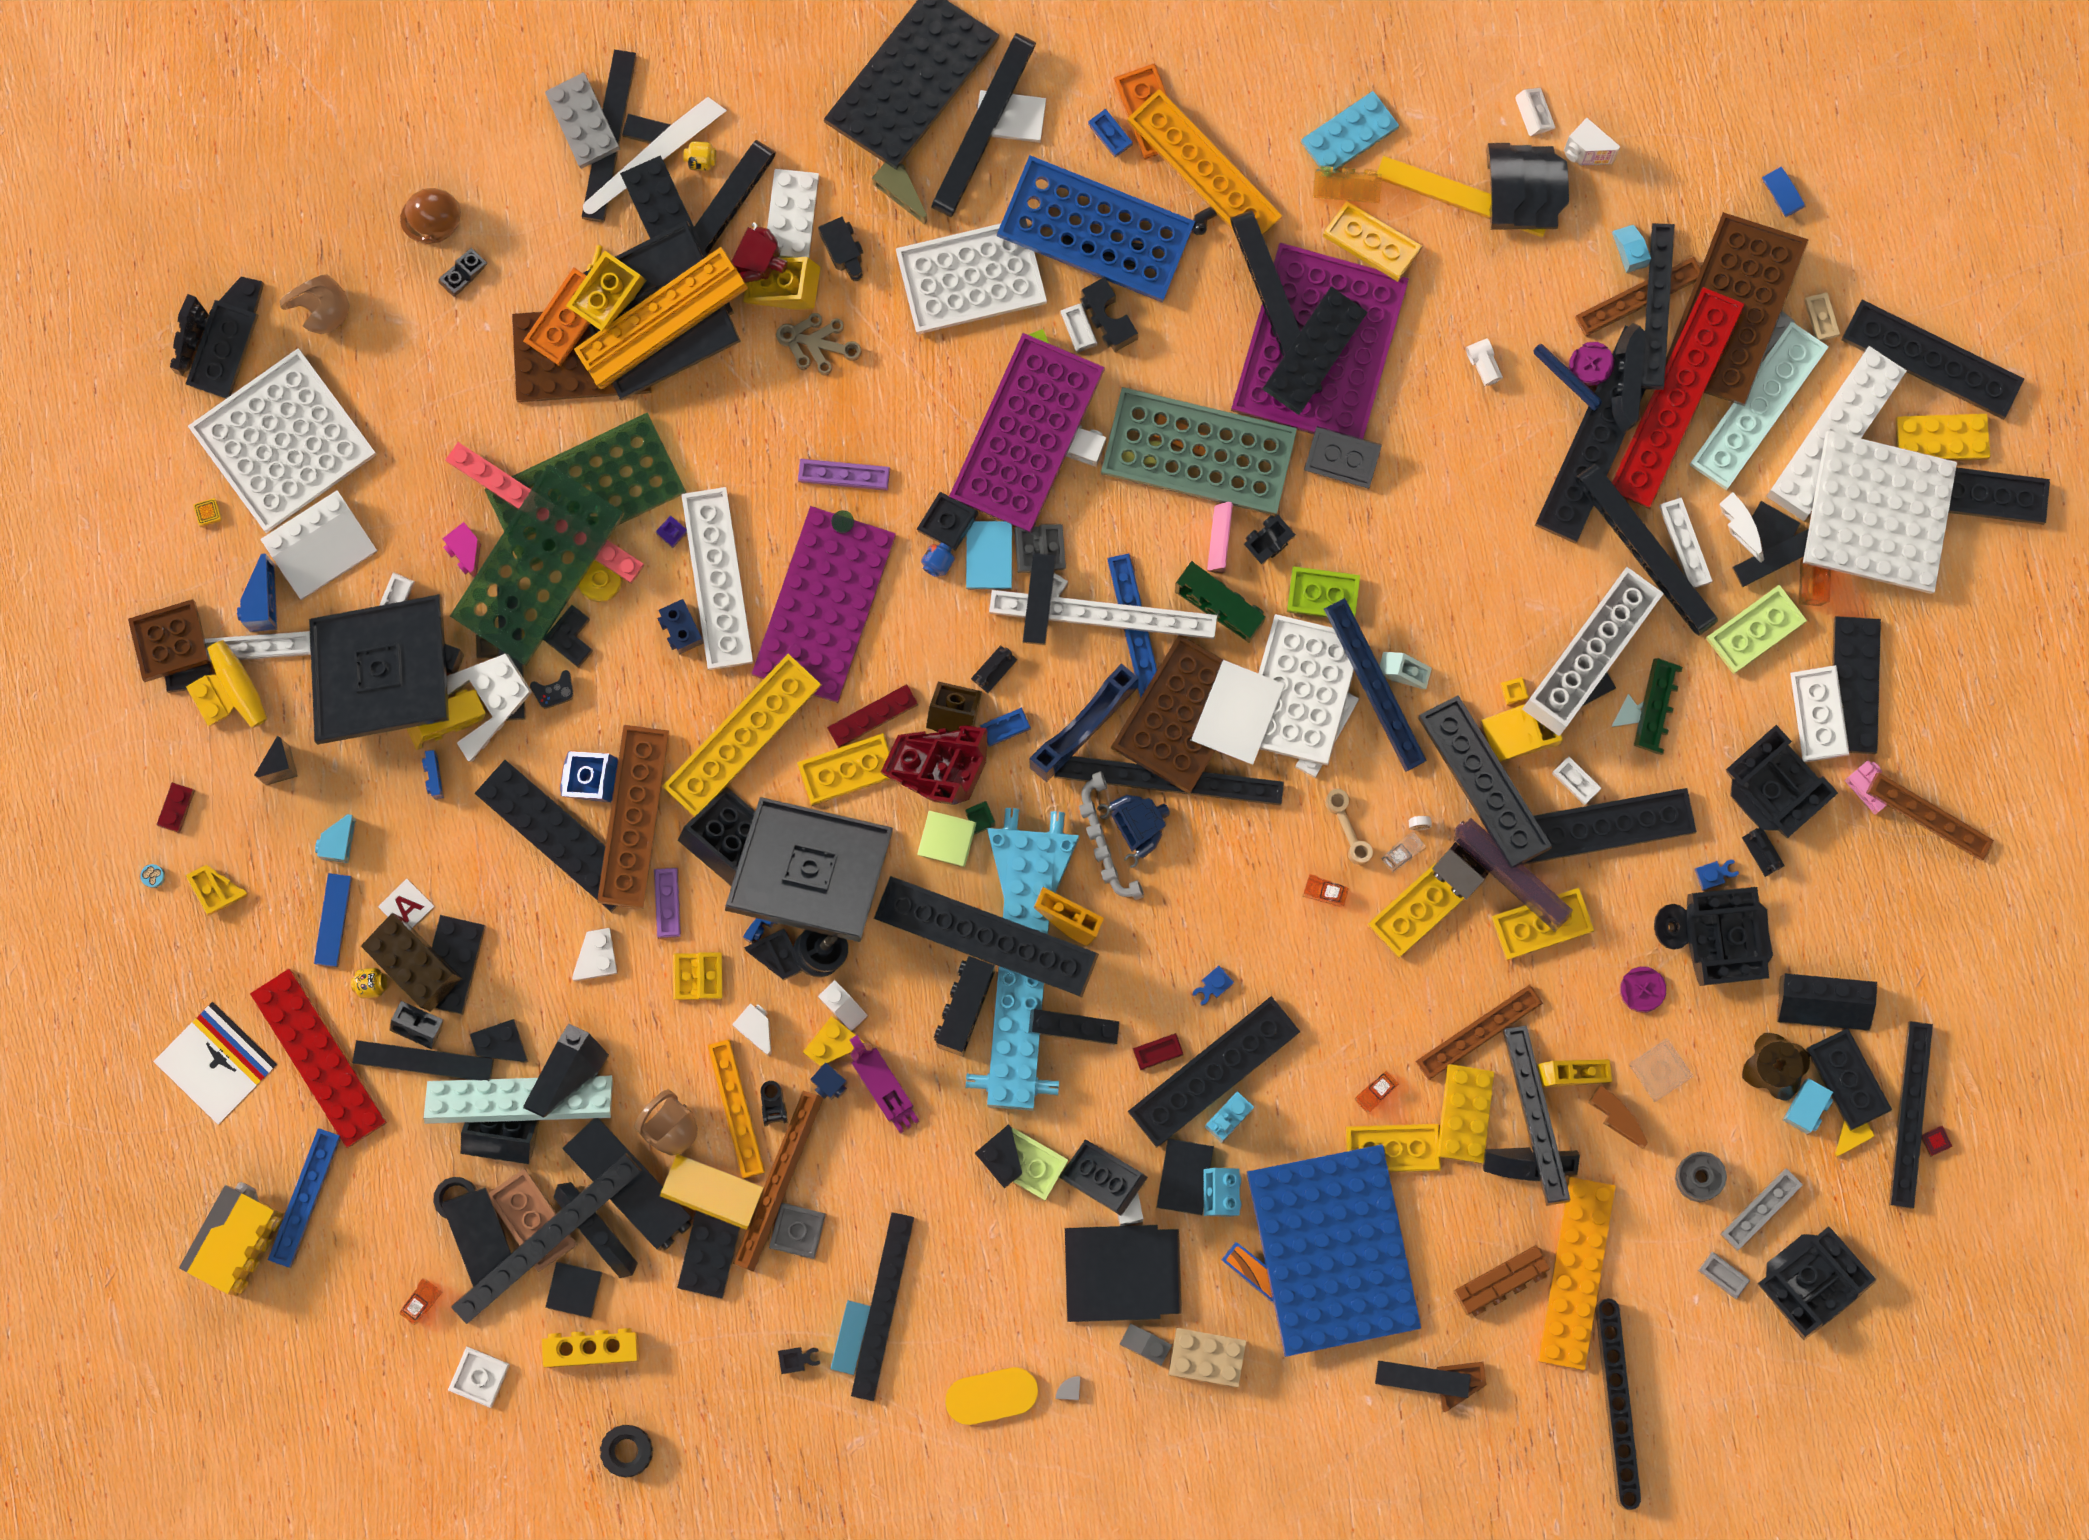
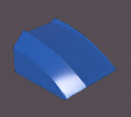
M569 751L563 766L560 785L561 796L590 801L611 802L613 799L618 758L604 753Z

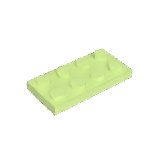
M1778 585L1707 636L1706 639L1734 675L1803 625L1807 620L1782 587Z

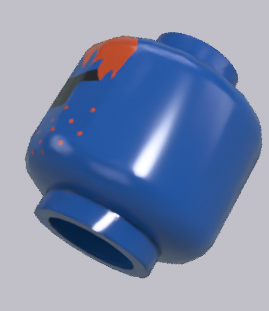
M944 543L930 545L921 559V563L924 566L922 569L936 578L939 575L945 576L955 561L953 554H951L952 549Z

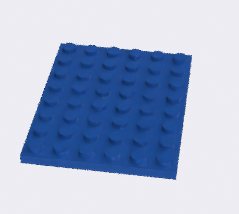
M1383 1144L1247 1171L1285 1357L1421 1329Z

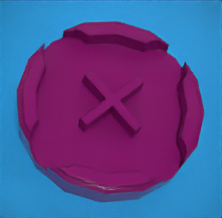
M1587 342L1572 353L1569 360V369L1585 385H1598L1612 374L1615 359L1611 351L1604 344Z
M1640 966L1631 969L1623 977L1620 983V995L1622 1001L1629 1009L1647 1013L1655 1010L1662 1004L1666 996V984L1660 973L1650 967Z

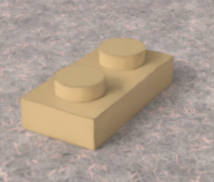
M1828 293L1806 297L1804 302L1815 338L1823 341L1838 337L1840 332Z

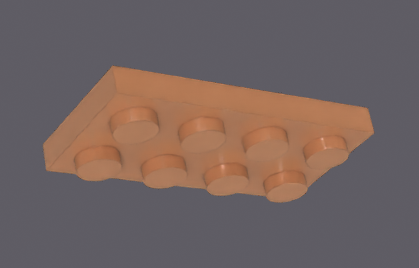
M525 1168L489 1193L495 1210L519 1245L556 1214ZM569 1234L534 1265L536 1270L540 1272L576 1247L577 1244L572 1236Z

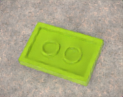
M1293 566L1287 612L1327 617L1324 608L1345 598L1355 617L1360 575Z

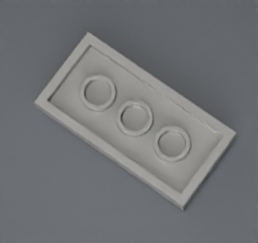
M584 72L545 91L577 164L581 169L620 150Z

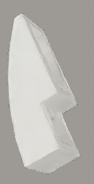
M1732 492L1719 504L1722 514L1731 521L1728 524L1730 534L1756 559L1762 562L1764 561V554L1757 527L1744 504Z

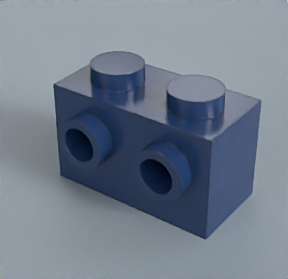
M684 599L659 609L661 617L657 619L662 630L667 629L670 634L667 640L672 650L677 649L680 655L704 644Z

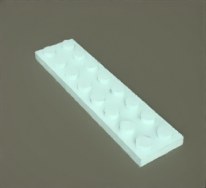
M1791 321L1762 362L1746 405L1742 406L1736 403L1731 405L1689 465L1727 491L1829 346Z
M612 1075L590 1078L582 1084V1087L577 1092L571 1093L564 1099L562 1104L544 1118L523 1108L538 1078L490 1079L489 1081H427L424 1122L425 1124L611 1118L613 1078Z

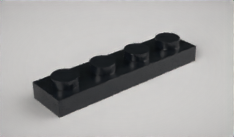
M1032 1009L1030 1011L1028 1033L1115 1045L1118 1041L1119 1021Z

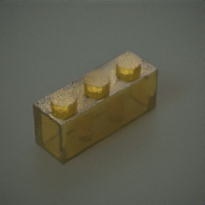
M1320 165V169H1315L1312 196L1313 198L1380 203L1382 174H1378V170L1364 169L1363 173L1355 172L1356 168L1342 167V171L1333 170V166Z

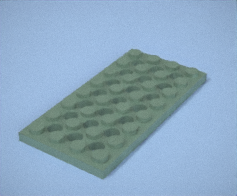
M1122 387L1101 474L1220 503L1232 502L1233 506L1276 516L1297 428ZM1136 409H1141L1145 413V417L1141 420H1136L1133 418L1132 412ZM1162 414L1167 418V422L1163 425H1158L1155 423L1154 417ZM1181 419L1186 420L1189 427L1186 430H1179L1176 427V422ZM1207 425L1211 432L1208 435H1201L1198 432V427ZM1135 430L1139 433L1140 437L1136 441H1131L1127 438V433ZM1229 430L1232 433V438L1228 441L1222 440L1220 432ZM1157 435L1161 438L1162 442L1159 446H1152L1149 443V438ZM1250 435L1254 438V443L1246 446L1242 443V437ZM1176 440L1181 441L1184 446L1178 452L1171 448V443ZM1267 440L1274 441L1276 449L1273 451L1266 450L1263 446L1264 442ZM1195 446H1202L1206 453L1201 457H1197L1193 454L1192 450ZM1124 452H1131L1135 458L1132 462H1125L1121 456ZM1216 452H1225L1227 459L1224 462L1217 461L1214 457ZM1241 456L1248 458L1249 465L1240 467L1236 462L1237 458ZM1153 457L1156 460V465L1151 468L1146 467L1143 462L1144 459ZM1263 461L1268 462L1271 465V470L1268 472L1260 471L1259 463ZM1174 462L1178 465V470L1170 473L1165 468L1166 464ZM1189 468H1198L1200 475L1197 478H1191L1187 473ZM1214 472L1221 474L1222 481L1219 483L1211 482L1210 474ZM1234 478H1241L1244 481V486L1242 488H1235L1232 486L1231 481ZM1256 483H1263L1266 491L1258 494L1254 491L1253 486Z

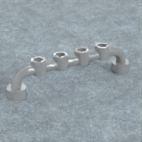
M1102 772L1092 774L1093 779L1088 781L1082 789L1083 804L1079 806V810L1083 819L1087 817L1091 826L1086 827L1090 840H1096L1098 848L1094 849L1095 857L1098 862L1103 861L1105 870L1101 871L1102 878L1105 884L1110 882L1114 892L1119 896H1133L1134 900L1144 897V892L1139 880L1129 883L1130 888H1123L1119 882V876L1113 864L1110 849L1106 844L1104 832L1090 796L1094 788L1098 792L1107 789V783Z

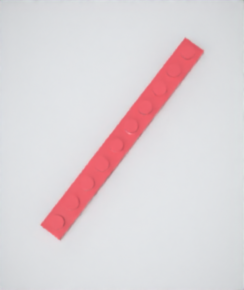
M457 442L445 459L447 463L629 583H633L644 567L642 562L461 443Z

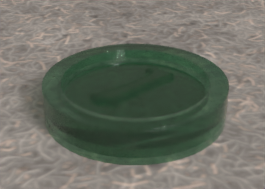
M845 510L836 512L831 520L832 527L838 533L849 532L854 526L852 514Z

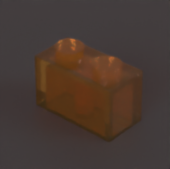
M1801 559L1799 604L1822 606L1830 602L1831 570L1805 564L1803 559Z

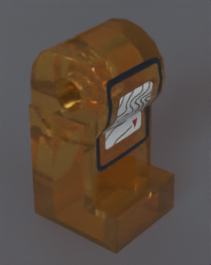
M1309 874L1302 897L1343 907L1349 888Z
M1386 1070L1359 1093L1354 1100L1369 1114L1399 1083Z
M424 1278L419 1282L418 1287L399 1313L413 1325H416L442 1293L440 1289Z

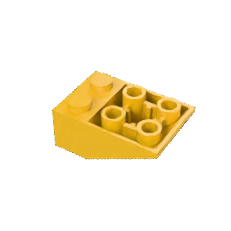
M1524 705L1481 720L1487 742L1500 762L1559 746L1563 741L1562 736H1558L1522 710Z

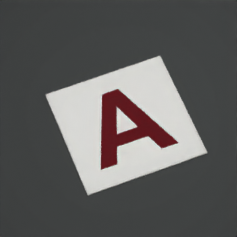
M406 879L378 907L387 916L391 913L401 916L413 928L434 905Z

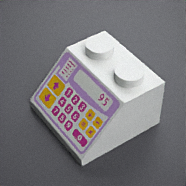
M1586 118L1569 136L1564 152L1570 161L1577 162L1579 165L1612 164L1615 161L1620 146Z

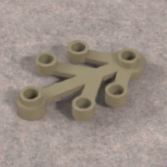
M812 313L808 319L795 326L784 324L777 330L776 337L778 342L783 346L790 347L796 358L797 366L801 370L809 368L810 360L808 356L803 355L798 343L807 345L818 364V371L822 375L830 374L832 367L830 362L825 360L820 349L843 354L849 361H855L861 356V348L857 342L850 341L843 345L823 340V338L832 333L838 334L843 331L844 326L840 319H833L829 325L809 336L800 333L810 327L818 328L821 326L822 318L818 313ZM814 317L819 318V322L816 324L811 322ZM835 323H839L841 327L839 329H834L833 325ZM791 333L792 336L789 339H785L784 334ZM849 350H856V354L850 356L848 354ZM801 359H806L807 364L800 365L799 361ZM828 365L829 369L822 371L821 366Z

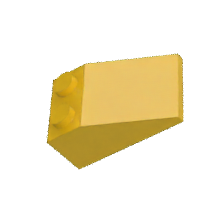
M604 251L566 306L603 332L635 298L647 280L607 251Z
M808 257L781 258L788 261L787 268L783 274L772 270L768 279L746 283L748 289L745 290L744 303L794 310L814 309L821 267Z

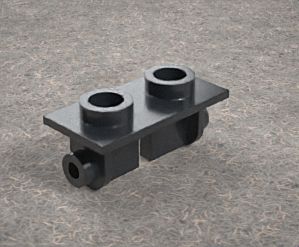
M1000 645L973 675L971 680L986 693H989L1018 659L1012 655L1008 648H1003Z
M1756 828L1742 837L1764 877L1785 866L1764 830Z

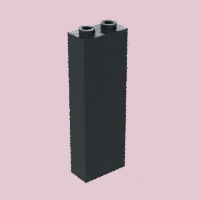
M594 1118L562 1148L592 1181L598 1178L625 1153L630 1156L640 1167L641 1172L611 1197L610 1200L658 1251L662 1248L664 1250L668 1249L675 1242L674 1236L679 1232L683 1234L692 1226L690 1221L693 1218L679 1203L660 1196L663 1186L599 1118Z

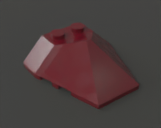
M965 725L959 726V731L947 732L946 728L939 729L936 733L926 734L923 731L898 735L881 773L932 802L955 805L970 799L986 764L988 731L986 728Z

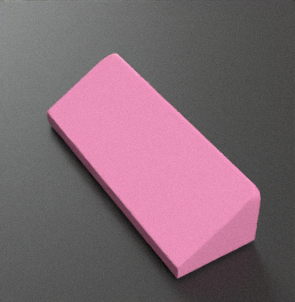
M1232 502L1218 504L1214 507L1207 570L1210 572H1225Z

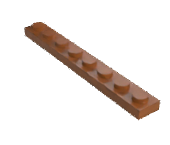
M806 1091L802 1092L733 1264L754 1272L800 1155L803 1152L808 1135L820 1110L823 1097Z

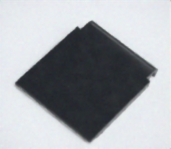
M1158 1225L1065 1228L1067 1322L1161 1319V1315L1182 1314L1179 1229L1158 1230Z

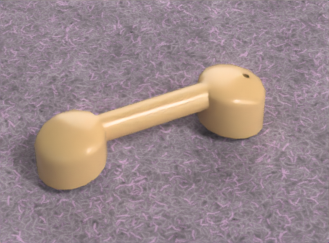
M1333 789L1326 797V807L1331 813L1337 814L1351 847L1348 850V858L1356 865H1363L1372 857V847L1365 841H1358L1345 812L1349 803L1347 793L1342 789Z

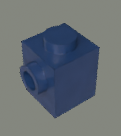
M826 1062L810 1079L817 1086L815 1091L823 1099H826L827 1096L831 1100L834 1097L840 1098L847 1090L845 1087L847 1081Z

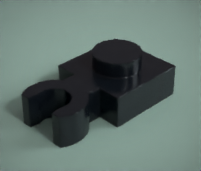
M802 1347L778 1351L781 1374L805 1371L804 1364L806 1363L812 1366L820 1365V1361H812L810 1358L811 1354L819 1352V1349L811 1348L804 1354L802 1353Z

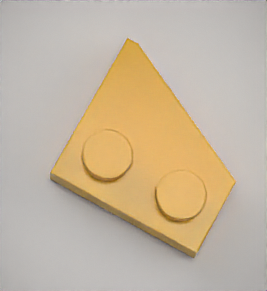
M204 865L186 875L207 916L247 896L244 889H240L208 865Z
M831 1016L804 1049L803 1053L822 1067L825 1062L829 1064L851 1053L854 1047L850 1039L856 1035Z

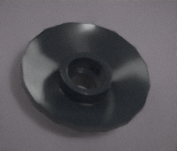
M1664 905L1655 916V935L1664 947L1675 950L1683 948L1689 942L1687 910L1681 905Z

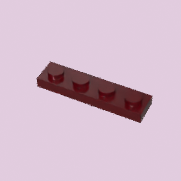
M906 684L828 726L827 729L837 747L840 748L916 707L918 703Z

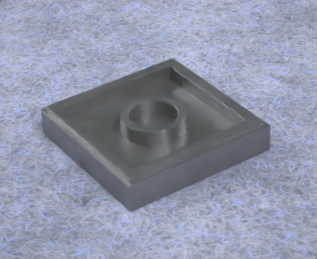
M781 1203L769 1248L815 1259L826 1213Z

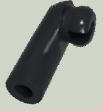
M1208 207L1195 214L1193 218L1195 223L1192 228L1194 234L1203 235L1206 233L1207 220L1217 216L1213 208Z

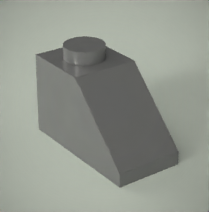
M1131 1323L1120 1342L1121 1346L1160 1367L1172 1346L1170 1343Z

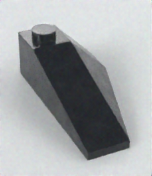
M568 1024L551 1052L523 1108L543 1118L562 1104L566 1097L574 1091L577 1092L582 1087V1084L598 1075L609 1054L590 1033Z

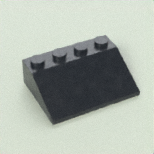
M726 787L683 827L678 841L732 887L755 810Z

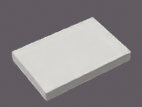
M980 90L978 108L987 91ZM1012 94L996 128H993L992 137L1040 143L1046 98Z

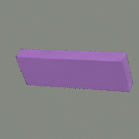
M654 869L657 938L681 937L678 869Z

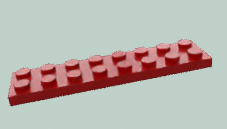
M287 969L250 993L346 1148L351 1147L387 1123L291 969Z

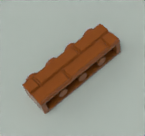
M1535 1245L1455 1289L1454 1294L1466 1315L1472 1313L1475 1317L1486 1311L1484 1306L1493 1302L1495 1306L1506 1300L1505 1294L1511 1291L1517 1294L1526 1289L1525 1283L1532 1279L1537 1283L1546 1278L1545 1272L1549 1271L1550 1268L1538 1246Z

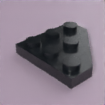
M187 294L178 314L177 322L180 323V332L177 331L175 333L173 344L176 359L172 358L170 368L173 372L181 376L191 367L192 355L198 349L201 341L200 338L209 318V314L199 300L190 294Z

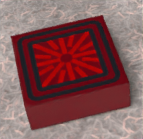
M1943 1125L1921 1136L1930 1157L1953 1147Z

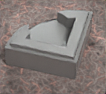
M1080 1376L1064 1381L1058 1388L1055 1399L1079 1400Z

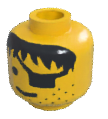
M692 141L689 148L684 149V162H688V167L691 170L709 171L716 164V148H713L709 142Z

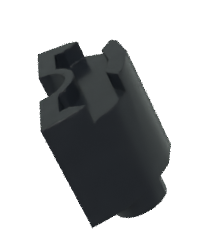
M1279 515L1268 517L1263 522L1265 527L1261 531L1257 532L1254 530L1245 538L1247 542L1244 545L1261 564H1264L1270 557L1274 558L1288 545L1287 542L1296 535Z

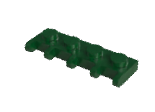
M1659 658L1653 659L1634 746L1656 754H1664V749L1659 748L1661 734L1668 735L1669 732L1668 729L1663 728L1666 713H1673L1674 708L1669 707L1668 703L1671 691H1678V686L1673 685L1675 672H1682V666Z

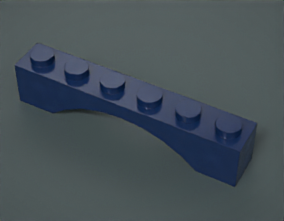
M1121 663L1105 680L1095 696L1076 718L1061 732L1046 741L1029 758L1030 769L1045 782H1048L1138 688L1139 677Z

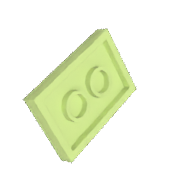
M1011 1127L1022 1170V1175L1013 1183L1045 1201L1066 1166L1068 1159Z

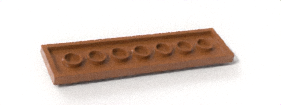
M623 725L598 903L644 909L669 730Z

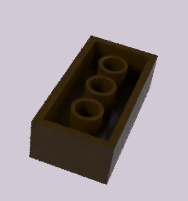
M391 913L361 945L420 1008L429 1012L462 979L401 916Z

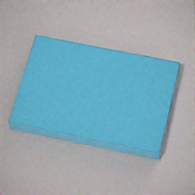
M1005 521L973 522L967 532L966 589H1012V524Z

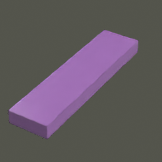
M800 459L798 482L888 491L890 467Z

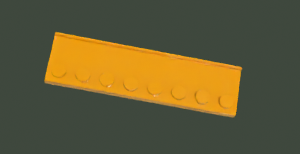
M720 247L613 321L603 332L600 330L574 348L587 371L591 374L595 384L600 389H604L747 290L748 286L724 249Z

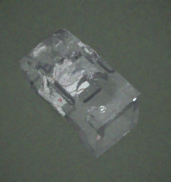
M1412 831L1393 846L1381 859L1394 873L1425 850L1426 846L1415 832Z

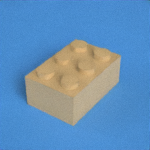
M1176 1328L1168 1375L1238 1388L1246 1340Z

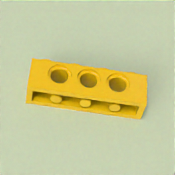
M632 1328L618 1329L617 1334H609L608 1330L594 1331L595 1335L585 1336V1331L571 1332V1337H562V1333L548 1334V1338L542 1339L543 1367L639 1361L638 1333L632 1332ZM613 1339L618 1340L620 1343V1348L615 1353H611L608 1349V1344ZM589 1341H594L596 1344V1351L593 1354L585 1352V1345ZM565 1343H571L573 1346V1351L569 1356H564L561 1352V1348Z

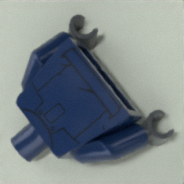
M1131 795L1118 798L1110 802L1109 806L1100 804L1097 807L1098 811L1104 808L1107 809V813L1100 816V818L1105 820L1112 816L1131 851L1136 850L1135 854H1128L1124 861L1132 856L1135 858V863L1130 868L1137 866L1138 859H1143L1156 849L1163 836L1161 830L1166 826L1163 818L1170 815L1169 808L1165 804L1156 807L1150 798L1143 799Z

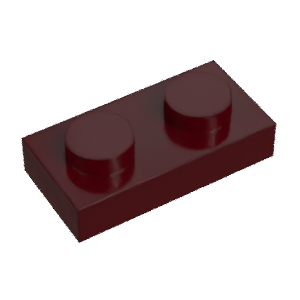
M172 782L156 825L180 833L195 790Z

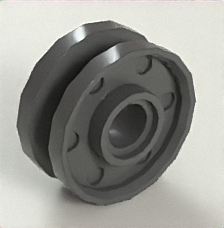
M1702 1151L1692 1153L1683 1159L1678 1165L1675 1174L1676 1185L1681 1194L1695 1202L1709 1201L1720 1194L1725 1187L1727 1178L1725 1166L1721 1160L1711 1153ZM1697 1171L1705 1173L1706 1181L1704 1183L1696 1180L1695 1174Z

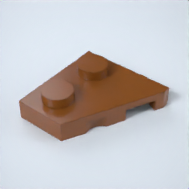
M1484 1361L1436 1367L1438 1370L1471 1374L1469 1397L1487 1385ZM1440 1394L1442 1412L1449 1411L1467 1398Z

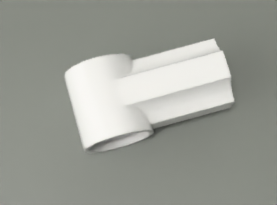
M1487 338L1466 347L1467 356L1471 364L1475 365L1484 386L1495 384L1503 378L1494 359L1492 345Z

